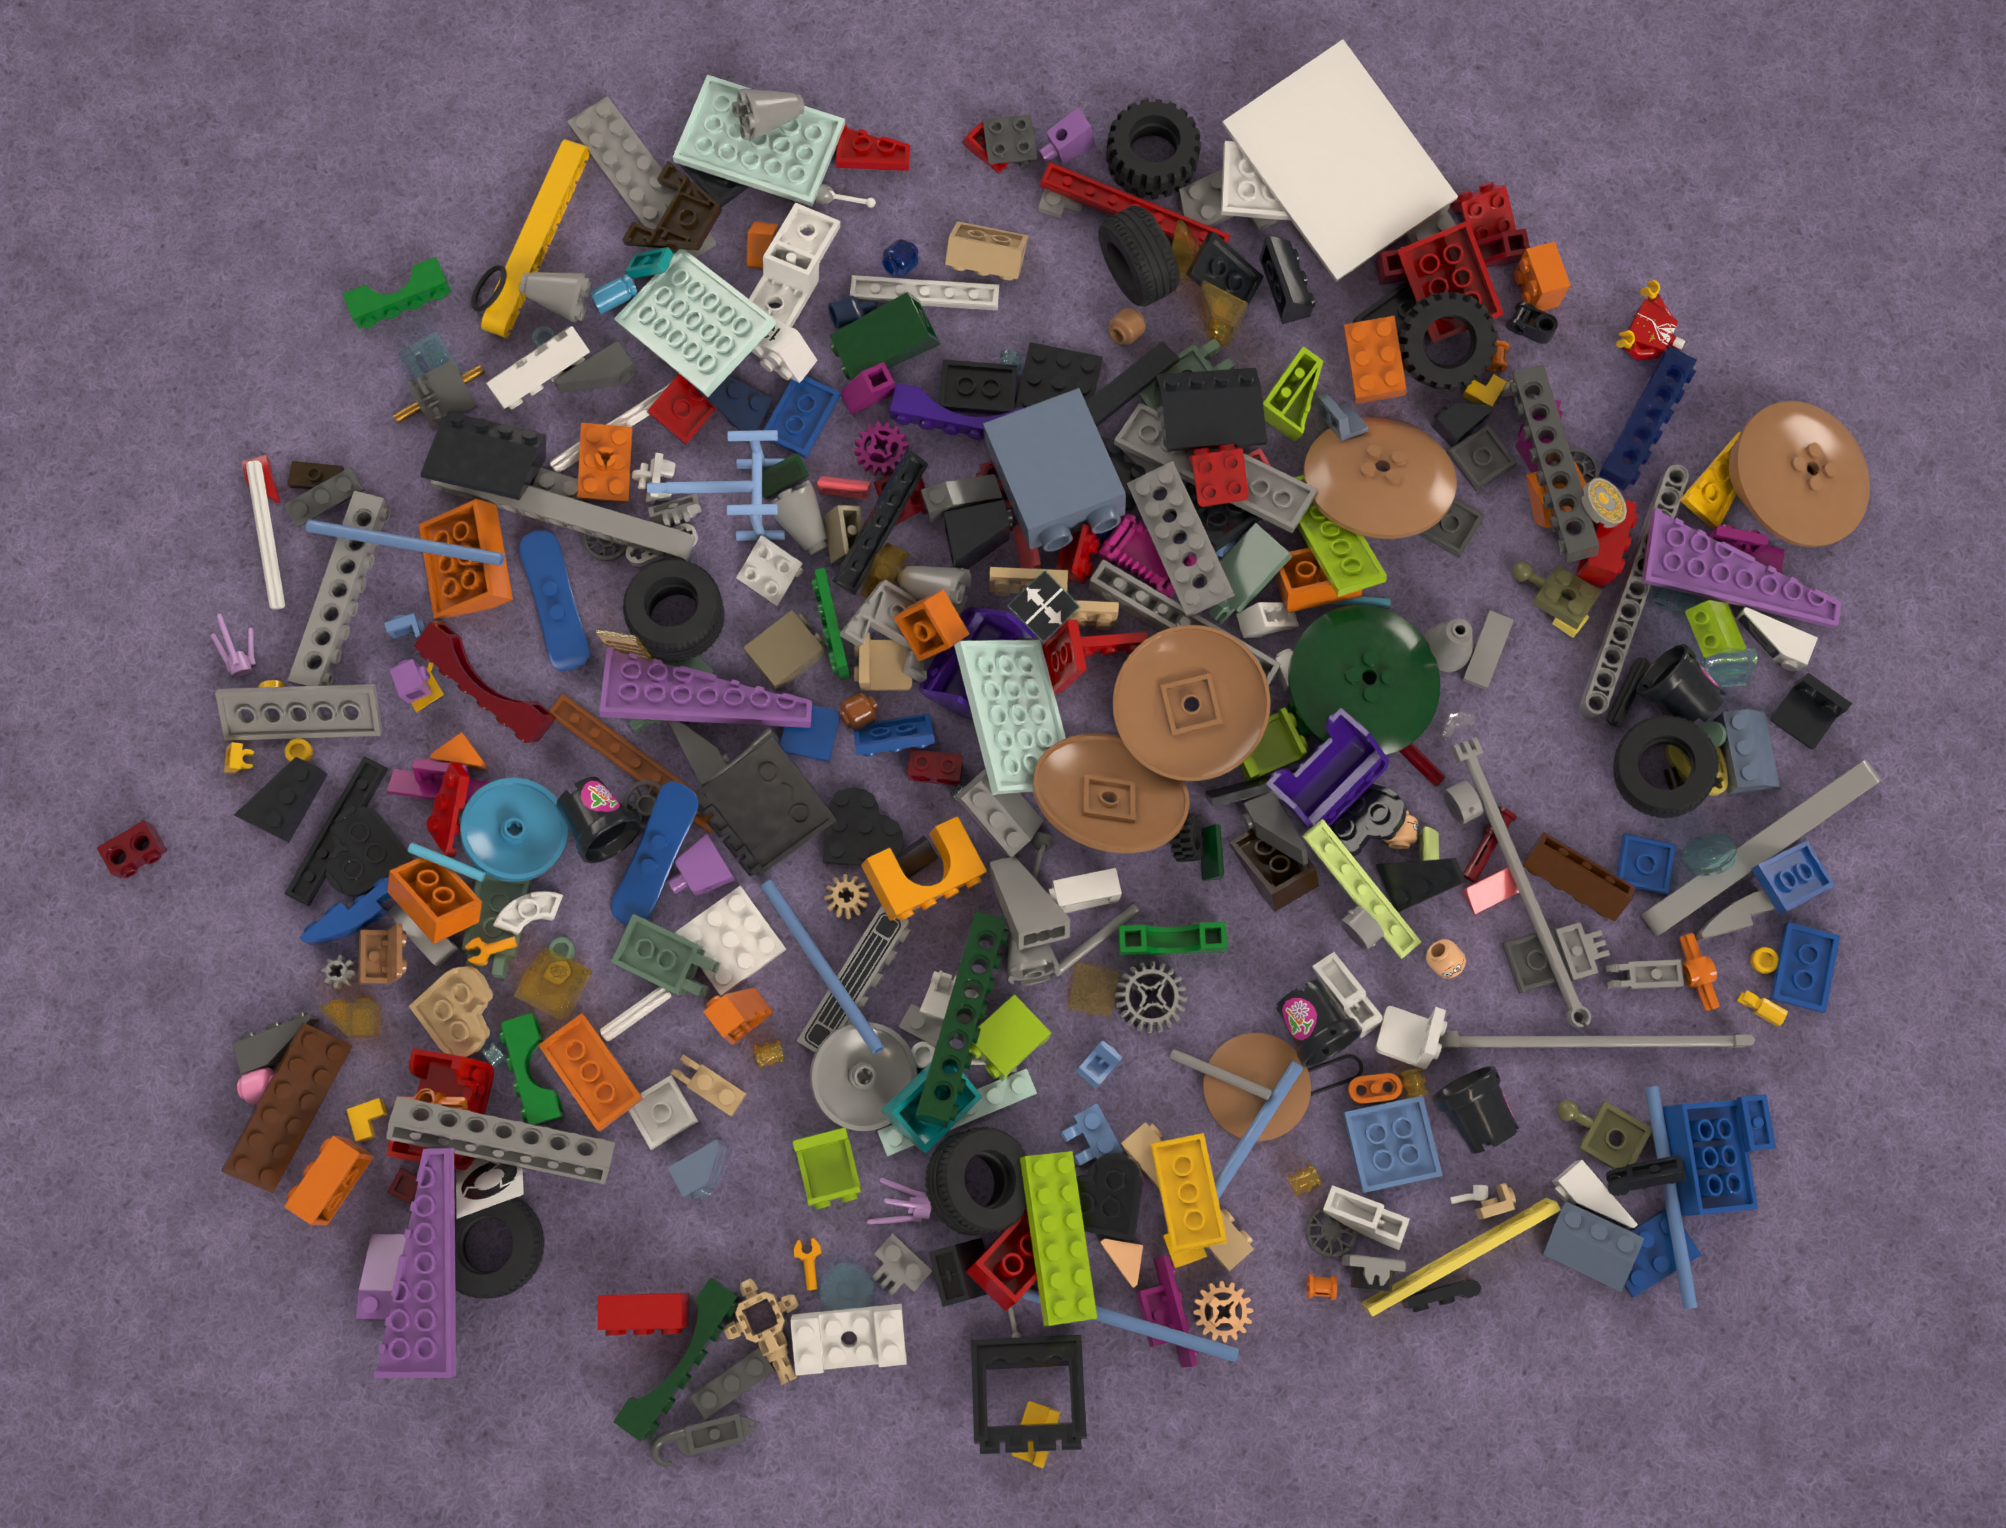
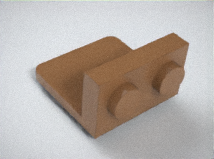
M395 924L389 930L359 931L358 984H392L402 977V973L406 972L407 962L406 958L402 957V947L406 946L407 935L406 931H402V924Z

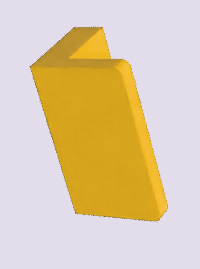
M1028 1401L1021 1425L1058 1423L1060 1411ZM1032 1441L1028 1442V1452L1012 1453V1456L1031 1462L1037 1467L1044 1468L1049 1451L1034 1452Z

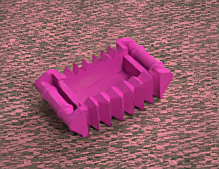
M1126 513L1108 539L1104 541L1097 554L1102 560L1104 559L1112 565L1117 563V568L1123 566L1124 572L1130 570V575L1137 573L1138 580L1143 579V583L1148 584L1151 588L1171 599L1176 591L1147 527L1144 528L1143 521L1137 524L1136 517ZM1189 555L1184 559V565L1188 567L1193 566L1197 559L1193 555Z

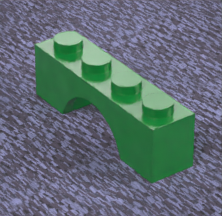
M434 257L412 266V275L409 282L404 288L395 293L381 294L371 290L367 285H363L343 293V297L353 321L360 329L371 328L378 321L385 318H396L400 315V312L408 309H418L423 306V303L428 301L441 300L452 291L440 263Z
M1206 922L1179 927L1124 925L1119 926L1117 930L1119 957L1224 953L1227 950L1226 922Z
M529 1013L501 1022L503 1030L499 1031L503 1046L507 1045L509 1051L506 1061L509 1070L515 1073L516 1081L513 1082L516 1096L522 1099L523 1107L520 1108L523 1122L541 1126L565 1118L559 1093L555 1090L543 1089L538 1086L530 1073L529 1065L532 1053L544 1041L537 1015Z

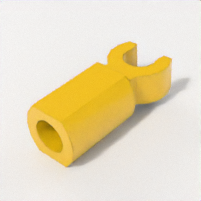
M1748 990L1745 993L1741 992L1737 999V1002L1753 1009L1755 1015L1776 1027L1781 1026L1788 1013L1782 1007L1766 998L1760 999Z

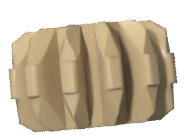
M844 874L842 883L835 877L833 881L836 887L830 885L826 887V890L832 893L824 897L826 902H832L827 908L830 912L837 909L835 914L837 918H840L845 911L847 920H850V911L854 910L855 914L860 916L861 912L858 906L862 908L868 907V904L861 899L869 898L870 894L869 892H862L867 886L865 882L857 885L859 880L857 876H854L851 882H849L848 875ZM849 891L854 898L850 897V902L846 903L840 896H844L843 892Z

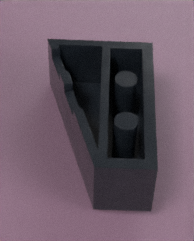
M295 757L241 807L234 816L289 843L328 774L319 767Z

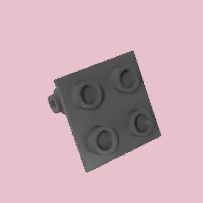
M1031 115L983 119L989 164L1017 162L1020 168H1027L1031 160H1037Z
M452 360L406 382L431 428L440 425L449 412L463 413L477 406Z

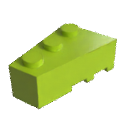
M1304 346L1294 356L1263 400L1265 421L1294 442L1304 433V425L1311 408L1313 393L1316 390L1324 362Z

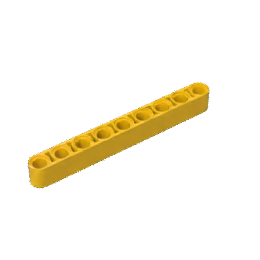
M564 139L560 144L505 266L507 278L504 288L496 301L486 309L481 322L482 330L504 338L509 337L510 332L508 331L509 329L512 330L520 313L518 309L522 308L526 299L525 294L519 292L522 276L524 273L538 272L539 268L537 267L538 265L541 266L549 248L547 244H551L558 228L556 224L560 223L568 206L566 202L569 203L577 184L575 182L579 181L586 163L584 162L589 159L588 146Z

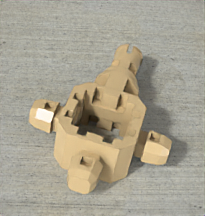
M751 1278L740 1283L742 1296H746L747 1300L738 1304L735 1312L738 1322L734 1320L723 1328L727 1339L742 1336L741 1333L743 1332L747 1340L758 1343L763 1357L766 1356L769 1363L772 1362L781 1385L797 1378L787 1356L789 1351L786 1346L789 1344L783 1333L787 1321L784 1312L787 1311L789 1313L798 1307L799 1303L796 1296L789 1294L782 1297V1301L779 1302L777 1296L773 1293L765 1291L758 1294L757 1290L759 1289ZM767 1299L776 1315L778 1324L755 1335L746 1317L745 1309Z

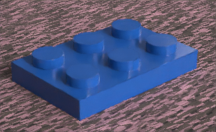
M807 376L800 383L791 380L764 430H778V441L769 442L794 454L798 453L799 456L807 459L837 405L841 393Z
M930 713L876 721L861 730H854L856 754L863 756H873L883 751L899 752L903 748L908 747L924 748L929 744L935 743Z
M1808 840L1751 868L1779 915L1835 886Z
M1791 922L1784 923L1778 954L1779 961L1775 970L1770 1000L1818 1013H1825L1840 936Z
M1666 1209L1630 1230V1232L1644 1238V1242L1624 1285L1631 1297L1637 1296L1677 1271ZM1684 1228L1689 1261L1691 1262L1702 1254Z

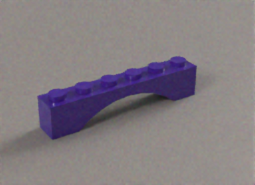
M896 383L890 407V418L900 425L912 423L925 430L937 428L942 429L943 432L949 435L962 433L967 434L971 439L981 440L985 438L983 423L1024 408L1019 407L1008 413L991 417L965 416L940 406L921 387Z

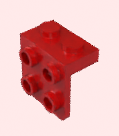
M1487 182L1479 186L1480 190L1474 192L1468 190L1457 194L1458 198L1450 203L1452 211L1462 212L1464 222L1469 220L1476 241L1502 232L1516 230L1506 185H1496L1494 182Z
M1234 444L1219 446L1220 451L1210 452L1209 448L1195 449L1194 455L1188 456L1189 466H1193L1199 506L1205 507L1248 499L1249 492L1243 448H1235Z
M1084 523L1082 531L1072 534L1073 540L1061 548L1056 570H1068L1067 581L1085 585L1086 578H1090L1092 574L1093 563H1091L1093 553H1097L1099 539L1096 533L1092 532L1090 525Z

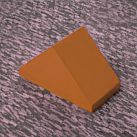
M753 222L748 231L747 268L763 269V256L778 233V224Z
M462 732L432 752L430 759L437 762H460L462 765H467L468 769L487 771L488 765Z

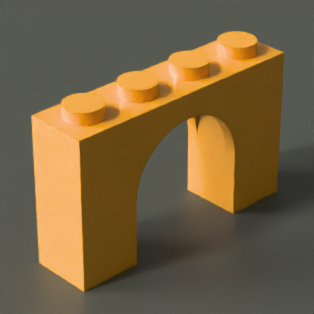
M958 816L935 826L929 833L944 864L942 880L936 885L921 886L910 881L904 875L890 848L867 858L861 866L890 921L897 918L903 921L913 916V910L922 907L923 910H926L937 904L936 899L942 896L945 899H949L959 893V888L966 885L969 889L982 882L981 877L987 870Z

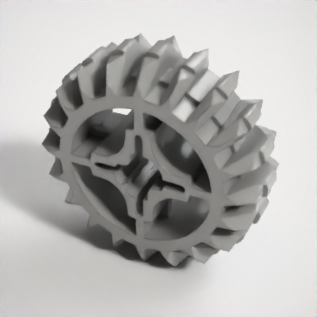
M1151 961L1149 969L1146 970L1145 963L1141 962L1139 964L1140 972L1132 966L1130 967L1132 977L1126 973L1122 975L1123 980L1127 984L1118 982L1117 987L1124 992L1115 993V998L1123 999V1002L1116 1004V1008L1121 1009L1125 1007L1126 1010L1120 1014V1017L1122 1019L1128 1015L1131 1017L1127 1023L1129 1027L1136 1021L1139 1023L1136 1029L1138 1032L1142 1030L1143 1025H1147V1034H1151L1153 1026L1156 1025L1157 1032L1161 1033L1163 1031L1162 1023L1170 1029L1173 1026L1170 1018L1176 1022L1180 1020L1179 1015L1175 1011L1184 1013L1185 1007L1178 1003L1187 1001V997L1179 996V993L1186 991V987L1176 986L1182 978L1180 976L1174 980L1171 978L1175 972L1173 968L1166 974L1163 972L1165 969L1164 963L1160 965L1159 970H1155V962ZM1147 976L1160 979L1157 984L1151 987L1143 983L1140 984L1137 981ZM1166 985L1169 986L1172 992L1173 1002L1171 1008L1166 1005L1161 996V991ZM1131 987L1136 990V993L1141 998V1003L1136 1010L1131 1006L1129 999ZM1159 987L1160 989L1155 996L1158 1002L1153 1003L1152 1001L1151 1004L1147 1003L1145 1007H1142L1147 998L1145 992L1148 991L1150 994L1151 991L1154 992ZM1149 1008H1155L1165 1014L1155 1019L1142 1016Z

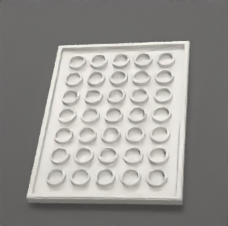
M1343 39L1222 121V126L1335 282L1458 198L1455 191Z

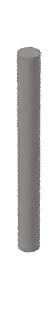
M1134 904L1129 906L1059 962L1060 972L1056 977L1060 976L1114 933L1119 926L1124 925L1139 913L1138 908Z
M1173 1049L1170 1054V1059L1261 1098L1268 1100L1271 1096V1089L1176 1049Z

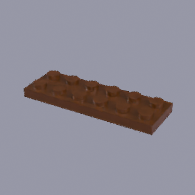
M302 1022L221 1171L265 1191L274 1193L353 1045Z

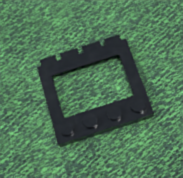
M1081 1335L971 1340L974 1444H980V1454L1000 1453V1443H1005L1006 1453L1028 1452V1442L1032 1441L1034 1452L1056 1451V1440H1062V1450H1082L1081 1439H1087ZM1069 1366L1072 1422L988 1426L986 1370Z

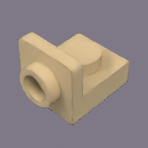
M1506 1183L1496 1185L1501 1202H1498L1497 1197L1482 1201V1207L1475 1209L1478 1220L1515 1210L1513 1204L1516 1203L1512 1188H1508Z

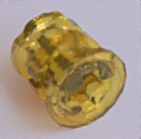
M779 1039L775 1040V1043L772 1044L766 1042L761 1047L753 1044L760 1070L766 1064L772 1066L777 1061L785 1062Z
M1415 1068L1398 1073L1400 1077L1404 1078L1402 1085L1403 1088L1407 1089L1406 1099L1430 1093L1429 1089H1426L1424 1083H1427L1426 1078H1423L1421 1074L1425 1069Z
M1310 1162L1306 1164V1169L1302 1170L1300 1168L1296 1170V1174L1286 1175L1297 1197L1302 1196L1303 1191H1311L1315 1185L1319 1188L1322 1187L1321 1180Z

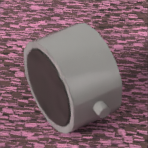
M1463 780L1443 791L1445 803L1453 818L1459 824L1463 825L1483 814L1481 800L1468 781Z
M1360 906L1349 910V914L1340 921L1342 928L1349 937L1366 951L1370 947L1375 946L1376 942L1384 936V932L1378 922Z

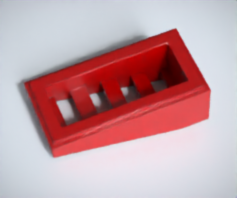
M982 121L964 138L962 143L965 147L998 174L1009 164H989L987 149L984 150L982 148L986 143ZM981 135L983 139L978 143L976 139Z

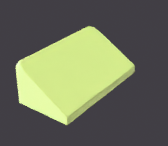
M1424 827L1419 832V861L1439 859V833L1430 827Z

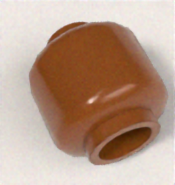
M859 692L841 702V710L838 711V714L847 729L861 730L876 720L875 711L878 710V706L872 696L867 698L863 693Z

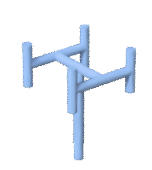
M778 430L728 431V442L749 441L752 459H737V469H752V481L647 483V493L752 492L751 505H727V515H749L753 531H736V541H758L761 535L768 540H785V530H764L762 524V515H778L777 504H762V469H767L785 460V458L765 459L760 441H778Z

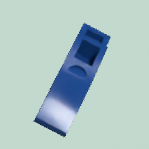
M389 876L378 880L373 886L374 889L367 895L363 894L355 899L351 908L342 902L339 905L331 906L325 912V916L318 922L315 921L309 924L304 929L305 933L299 938L309 945L323 944L351 936L377 922L388 913L382 904L391 898L387 892Z

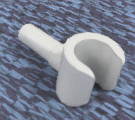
M1473 1185V1194L1450 1197L1451 1203L1455 1204L1472 1200L1483 1201L1488 1197V1186Z

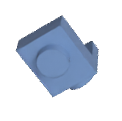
M414 613L407 616L397 615L391 618V621L384 623L387 633L393 639L415 633V637L418 640L427 627L425 621L420 620Z
M1101 1041L1075 1072L1093 1088L1097 1089L1120 1062L1122 1057L1114 1047Z

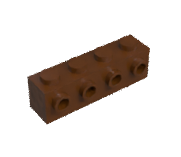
M1542 832L1529 850L1523 863V867L1532 875L1543 878L1555 889L1563 890L1573 896L1577 902L1588 905L1596 910L1600 916L1609 918L1614 922L1630 903L1635 891V886L1545 832Z

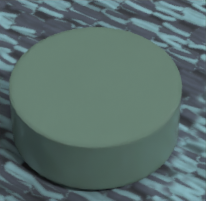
M1709 721L1700 726L1708 734V737L1711 738L1715 747H1719L1725 742L1727 732L1721 723Z
M558 937L549 944L548 955L552 961L563 960L569 963L575 956V945L568 938Z

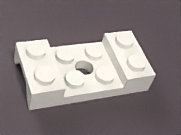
M902 1304L793 1314L791 1316L796 1376L823 1373L826 1369L879 1364V1367L907 1365ZM847 1331L854 1332L857 1336V1341L851 1345L845 1344L841 1339L842 1334Z

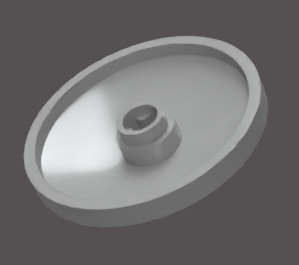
M868 1022L884 1046V1049L879 1053L872 1054L854 1025L850 1023L830 1033L819 1045L812 1059L810 1087L813 1098L821 1112L828 1119L847 1129L871 1131L889 1125L891 1122L881 1110L917 1076L915 1058L906 1041L894 1030L878 1023Z

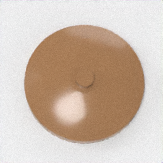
M1248 1033L1230 1039L1218 1048L1208 1062L1272 1091L1292 1061L1301 1065L1296 1050L1291 1045L1278 1037L1265 1033ZM1303 1067L1299 1077L1256 1142L1278 1138L1293 1129L1302 1119L1311 1096V1081L1307 1067ZM1204 1073L1203 1095L1209 1113L1222 1129L1242 1139L1265 1104L1266 1099Z

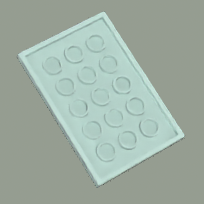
M707 75L673 155V161L812 207L844 129L845 119L804 106V114L799 115L798 118L757 139L743 140L740 134L739 117L734 116L732 103L737 101V92L740 89L751 88Z
M679 249L669 262V268L662 274H656L614 320L699 391L709 397L771 331L777 322L686 250Z
M959 641L954 646L992 795L1033 792V776L1040 757L1052 745L1066 739L1041 641Z

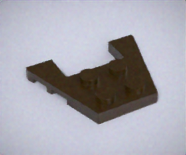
M667 161L657 180L660 185L676 190L675 196L655 229L632 221L622 241L627 246L668 247L669 249L699 251L719 217L722 208L704 190L697 187L685 174L683 175L671 162Z

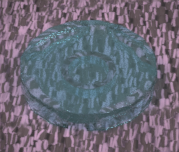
M1719 833L1704 834L1687 843L1682 852V859L1686 869L1691 873L1700 876H1710L1709 873H1723L1733 866L1737 860V848L1733 839L1727 835Z
M840 1263L831 1267L824 1274L820 1283V1298L823 1306L828 1311L869 1307L874 1297V1284L870 1274L862 1266L855 1263Z

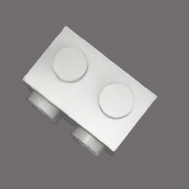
M1388 1006L1382 1020L1375 1047L1376 1051L1426 1070L1432 1059L1437 1060L1442 1048V1044L1438 1043L1439 1037H1443L1447 1027V1022L1444 1021L1446 1010L1435 1007L1427 1019L1405 1010Z

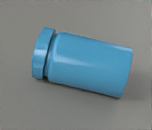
M625 274L623 278L619 277L589 291L599 313L603 314L630 301L632 297L634 298L638 294V291L631 277Z

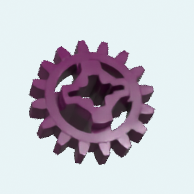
M877 421L875 428L868 424L867 432L859 431L861 439H855V446L857 448L854 449L855 456H859L857 458L858 465L864 464L865 472L873 469V476H876L878 471H882L883 476H886L887 470H891V472L895 470V466L898 465L905 450L909 449L908 442H904L906 440L905 433L899 434L898 426L890 429V422H887L885 427H881L880 422ZM870 440L871 444L870 446L866 447L867 450H865V446L867 442ZM877 443L883 449L886 448V454L880 448L877 449ZM898 447V452L896 456L893 458L892 453Z

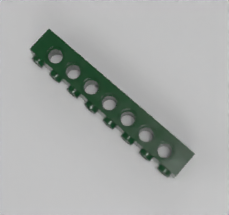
M979 911L975 912L916 1112V1120L947 1128L949 1120L955 1122L959 1105L954 1104L957 1094H963L966 1079L961 1077L964 1068L969 1070L974 1054L969 1053L971 1043L977 1044L981 1028H977L976 1025L978 1018L984 1019L988 1003L983 1001L985 994H991L995 978H991L993 968H999L1002 954L997 952L999 945H1005L1009 929H1005L1007 919ZM987 940L992 944V947L989 949L982 948L979 942ZM981 965L986 971L976 973L973 971L972 966ZM968 989H973L979 996L969 998L964 992ZM966 1014L971 1018V1021L969 1023H961L957 1016ZM959 1039L963 1042L964 1046L960 1049H955L950 1045V1041ZM950 1064L956 1068L957 1072L946 1074L942 1067ZM938 1090H944L949 1094V1098L947 1100H939L934 1093Z

